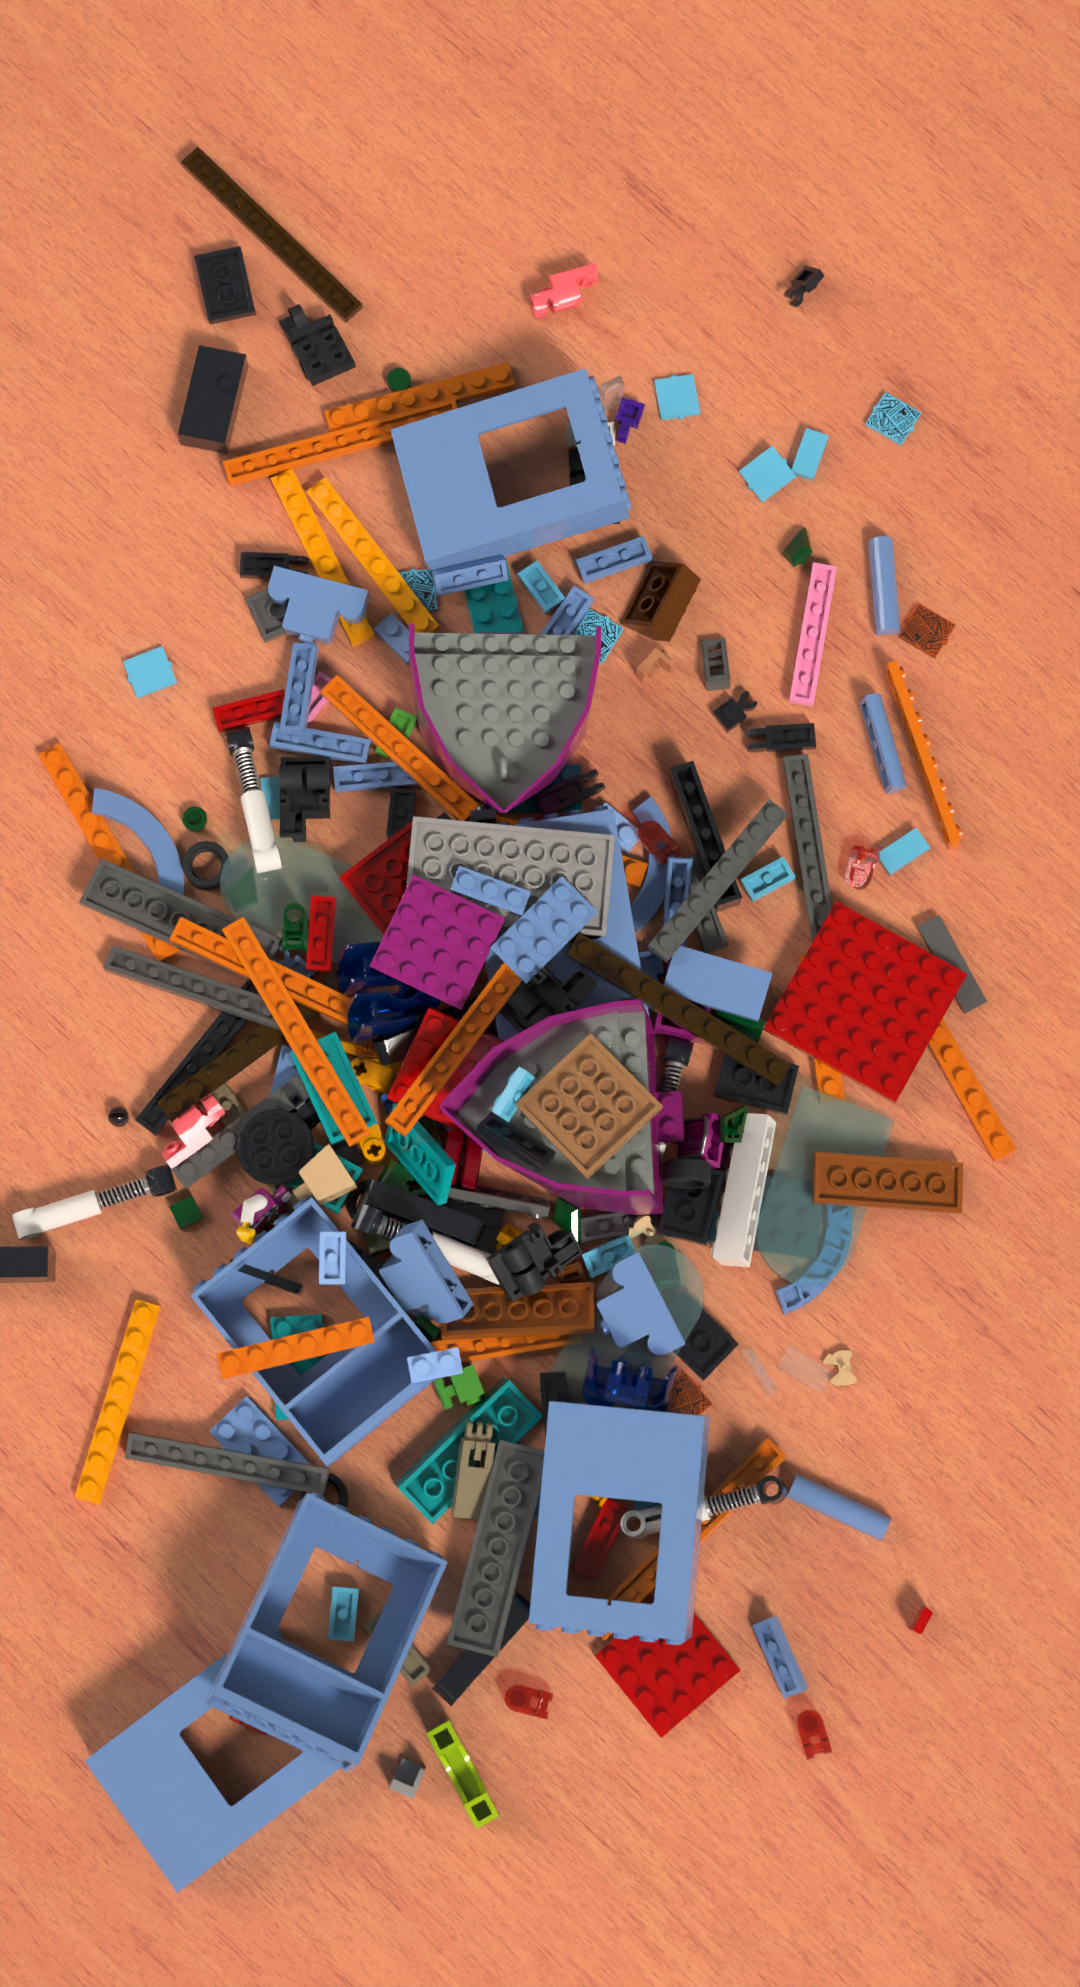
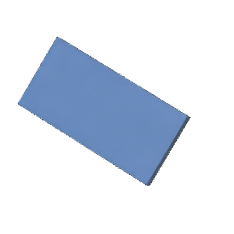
M680 946L672 956L664 986L690 1002L758 1022L772 973Z

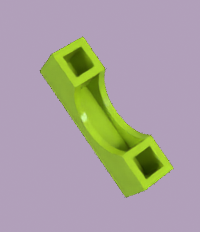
M450 1719L428 1731L426 1735L451 1778L475 1828L477 1829L499 1817V1812Z

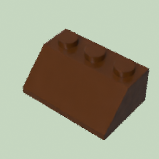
M651 561L620 624L650 639L670 642L701 579L683 563Z

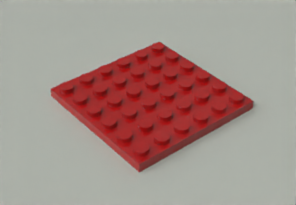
M836 901L763 1030L895 1104L966 978L967 973Z

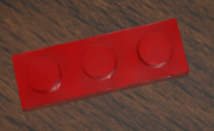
M284 690L213 707L218 732L222 733L282 717L285 698Z
M311 895L305 970L331 972L336 897Z
M607 1498L572 1569L596 1580L621 1529V1518L630 1509Z

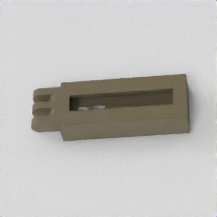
M466 1421L464 1438L460 1439L451 1515L455 1518L479 1520L493 1465L495 1443L491 1441L493 1424L486 1423L485 1433H482L483 1423L476 1422L475 1432H472L473 1422ZM470 1449H475L473 1460H479L478 1467L468 1466Z

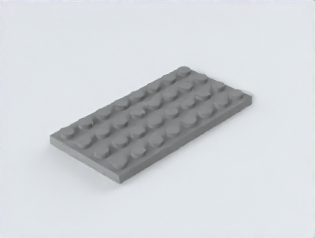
M413 816L407 886L414 874L450 891L458 867L462 866L531 891L523 912L524 914L563 877L598 911L578 933L606 937L615 835ZM450 891L505 917L501 927L510 928L521 917L520 915Z

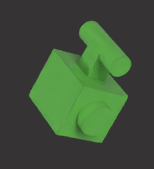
M474 1365L463 1368V1374L450 1376L453 1383L450 1386H445L443 1378L433 1381L444 1410L454 1407L450 1398L454 1395H458L460 1403H466L467 1406L482 1401L480 1396L485 1395Z

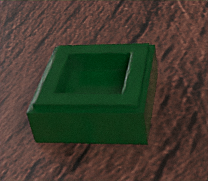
M189 1196L169 1206L180 1230L203 1219L193 1196Z
M422 1314L413 1322L429 1342H432L437 1337L439 1329Z

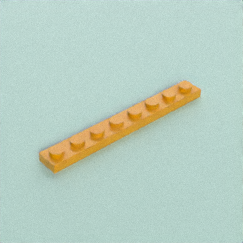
M291 468L271 477L272 485L317 576L350 585L293 469ZM342 616L339 617V621L352 647L375 638L366 617L357 624H349Z
M326 477L306 491L409 626V623H414L415 633H434L440 629V626Z
M135 1300L74 1498L98 1505L101 1504L161 1306Z

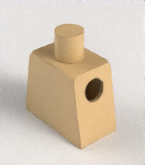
M328 1144L299 1171L305 1183L294 1189L293 1193L299 1201L314 1195L318 1203L322 1205L350 1193L358 1187Z

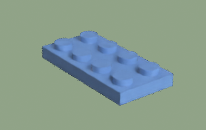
M561 877L490 949L527 984L598 911L569 882Z
M248 1396L209 1431L228 1450L310 1464ZM257 1483L278 1507L297 1491Z

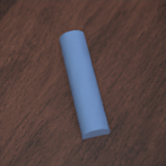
M888 536L874 537L868 541L875 633L876 635L900 634L893 538Z
M881 694L866 695L861 701L860 707L886 794L901 791L907 787Z
M668 857L663 927L691 894L693 859ZM687 939L681 946L687 947Z
M796 1473L786 1496L879 1541L884 1537L891 1520L890 1516Z

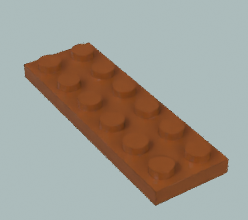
M824 1152L813 1153L812 1204L952 1214L962 1213L963 1163Z
M594 1282L546 1284L539 1292L530 1296L523 1295L514 1302L508 1300L502 1287L464 1288L473 1302L472 1307L463 1318L441 1324L442 1340L595 1333Z

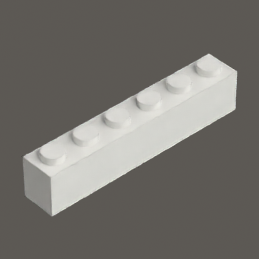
M747 1113L742 1142L734 1143L730 1148L731 1162L725 1174L726 1189L725 1193L721 1196L722 1210L716 1222V1241L713 1242L711 1249L712 1258L721 1265L750 1268L776 1122L767 1114Z

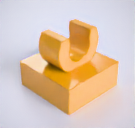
M507 1223L496 1238L499 1241L496 1245V1250H499L503 1245H506L523 1232Z

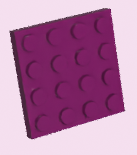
M413 874L370 967L462 1010L505 917Z

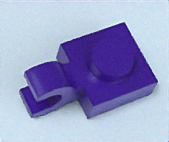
M622 397L615 417V422L621 424L617 434V442L626 444L630 428L638 429L645 404Z

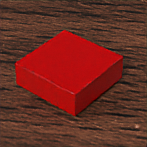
M921 1607L909 1630L916 1634H922L933 1614L932 1611L926 1607Z

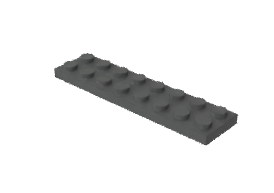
M102 858L100 859L79 901L80 905L251 981L236 972L169 941L180 917L224 938L226 936L222 929L238 919ZM249 925L268 959L273 961L282 939Z
M503 1440L499 1441L447 1645L498 1658L541 1492L545 1451Z

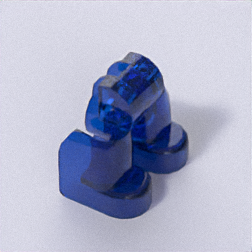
M381 941L348 944L345 946L339 959L338 978L341 992L344 996L353 995L347 1009L348 1031L353 1043L370 1041L374 1036L405 1030L415 1020V1015L408 1017L407 1013L426 1012L429 1006L436 1008L440 1005L439 999L370 967ZM387 986L399 987V992L389 993L388 991L363 993L365 989Z
M591 1346L582 1386V1394L588 1405L612 1407L618 1402L632 1405L634 1409L669 1411L679 1364H675L672 1370L666 1374L665 1379L652 1377L653 1368L645 1366L643 1363L639 1365L638 1374L625 1372L627 1360L625 1359L623 1361L612 1360L611 1368L597 1365L598 1358L595 1353V1346Z

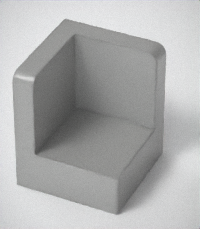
M403 1758L389 1789L414 1799L426 1767Z

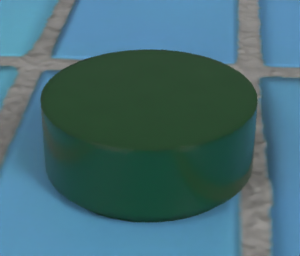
M403 368L391 370L387 376L389 389L392 392L409 389L411 386L409 372Z
M194 806L185 810L182 821L188 831L200 832L206 827L208 818L202 808Z

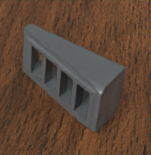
M725 638L701 640L706 690L729 689L730 672ZM721 648V651L707 652L708 649ZM722 658V660L708 661V659ZM723 668V670L710 671V669Z

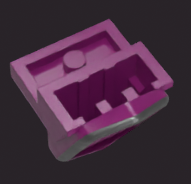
M708 1113L703 1114L702 1117L684 1120L685 1143L678 1144L677 1159L691 1158L707 1161L711 1164L712 1169L726 1173L731 1143H721L720 1141L721 1116Z

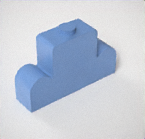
M277 566L273 568L268 585V592L273 601L280 606L288 605L282 624L286 633L298 636V640L310 644L313 641L331 644L340 616L349 624L360 623L365 617L371 597L369 591Z
M419 1220L402 1227L390 1242V1250L393 1255L390 1256L379 1270L389 1291L404 1311L428 1304V1312L436 1322L448 1323L463 1318L472 1307L473 1302L424 1221Z
M637 1252L615 1264L611 1271V1277L615 1284L623 1288L596 1303V1308L603 1319L599 1321V1324L604 1334L608 1335L610 1333L618 1348H622L647 1335V1349L654 1355H665L685 1345L686 1343L640 1253Z

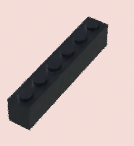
M694 761L671 767L668 776L705 877L726 851ZM736 879L716 902L715 908L717 912L740 905L742 896Z

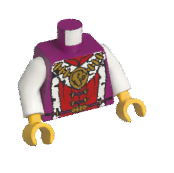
M281 1185L272 1195L264 1188L259 1189L230 1214L240 1225L237 1229V1235L241 1238L242 1242L253 1243L254 1238L265 1230L267 1233L275 1227L273 1223L284 1214L287 1217L290 1215V1212L283 1205L293 1195L285 1186Z

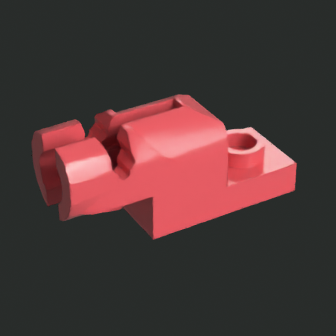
M596 263L550 275V289L547 287L534 294H530V302L535 318L547 316V308H550L553 314L580 305L581 295L578 287L586 288L598 282Z
M212 1093L201 1099L202 1108L193 1104L190 1109L172 1122V1127L181 1139L171 1142L166 1146L165 1151L161 1153L171 1169L213 1139L206 1130V1127H212L226 1113Z

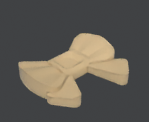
M649 1214L638 1216L633 1223L634 1227H629L628 1235L630 1238L641 1233L647 1236L643 1244L644 1249L654 1248L666 1237L657 1234V1228L651 1223Z
M841 1350L834 1353L833 1356L828 1354L824 1359V1364L838 1365L839 1373L830 1379L832 1384L848 1386L857 1381L851 1369V1351Z

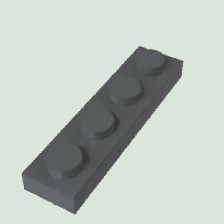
M458 1181L453 1186H450L448 1197L454 1198V1201L458 1203H468L470 1201L478 1203L483 1208H493L495 1206L503 1208L508 1213L525 1212L533 1218L548 1217L551 1200L478 1185H476L475 1190L462 1188L461 1183Z

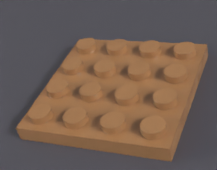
M591 1033L515 1103V1106L587 1180L663 1109V1106Z

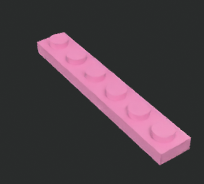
M813 562L789 703L810 707L814 705L837 566Z

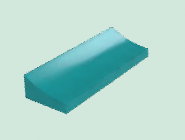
M505 1376L481 1398L482 1401L476 1403L394 1483L432 1525L452 1506L460 1439L464 1438L466 1421L473 1422L472 1432H475L476 1422L483 1423L482 1433H485L486 1423L493 1424L491 1441L495 1443L494 1464L500 1440L516 1444L542 1418V1414ZM470 1449L468 1466L478 1467L479 1460H473L475 1449Z

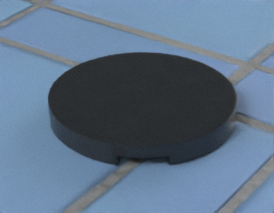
M271 1109L256 1114L244 1126L238 1138L237 1152L242 1167L253 1179L266 1185L279 1186L291 1183L301 1177L299 1171L313 1158L314 1141L311 1131L301 1118L286 1110Z

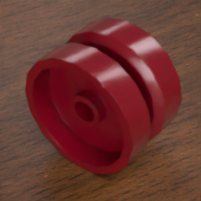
M450 1129L443 1150L456 1164L451 1186L456 1183L458 1172L461 1171L460 1183L462 1188L475 1190L483 1148L470 1136L467 1147L464 1148L465 1136L463 1131Z

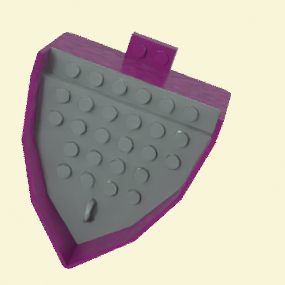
M409 623L410 680L420 734L451 780L486 805L494 808L500 814L508 812L555 781L586 734L601 655V626H596L595 635H532L528 633H415L414 623Z
M641 1000L615 1001L549 1016L493 1047L440 1104L441 1111L496 1161L579 1208L634 1215L663 1213L660 1145L685 1143L682 1091L657 1092L654 1026ZM590 1033L663 1106V1109L588 1180L518 1108L509 1123L556 1151L554 1159L542 1171H539L476 1132L478 1124L492 1112L496 1098L503 1093L508 1085L507 1082L510 1075L516 1072L518 1067H521L535 1077L534 1082L529 1088L530 1090Z

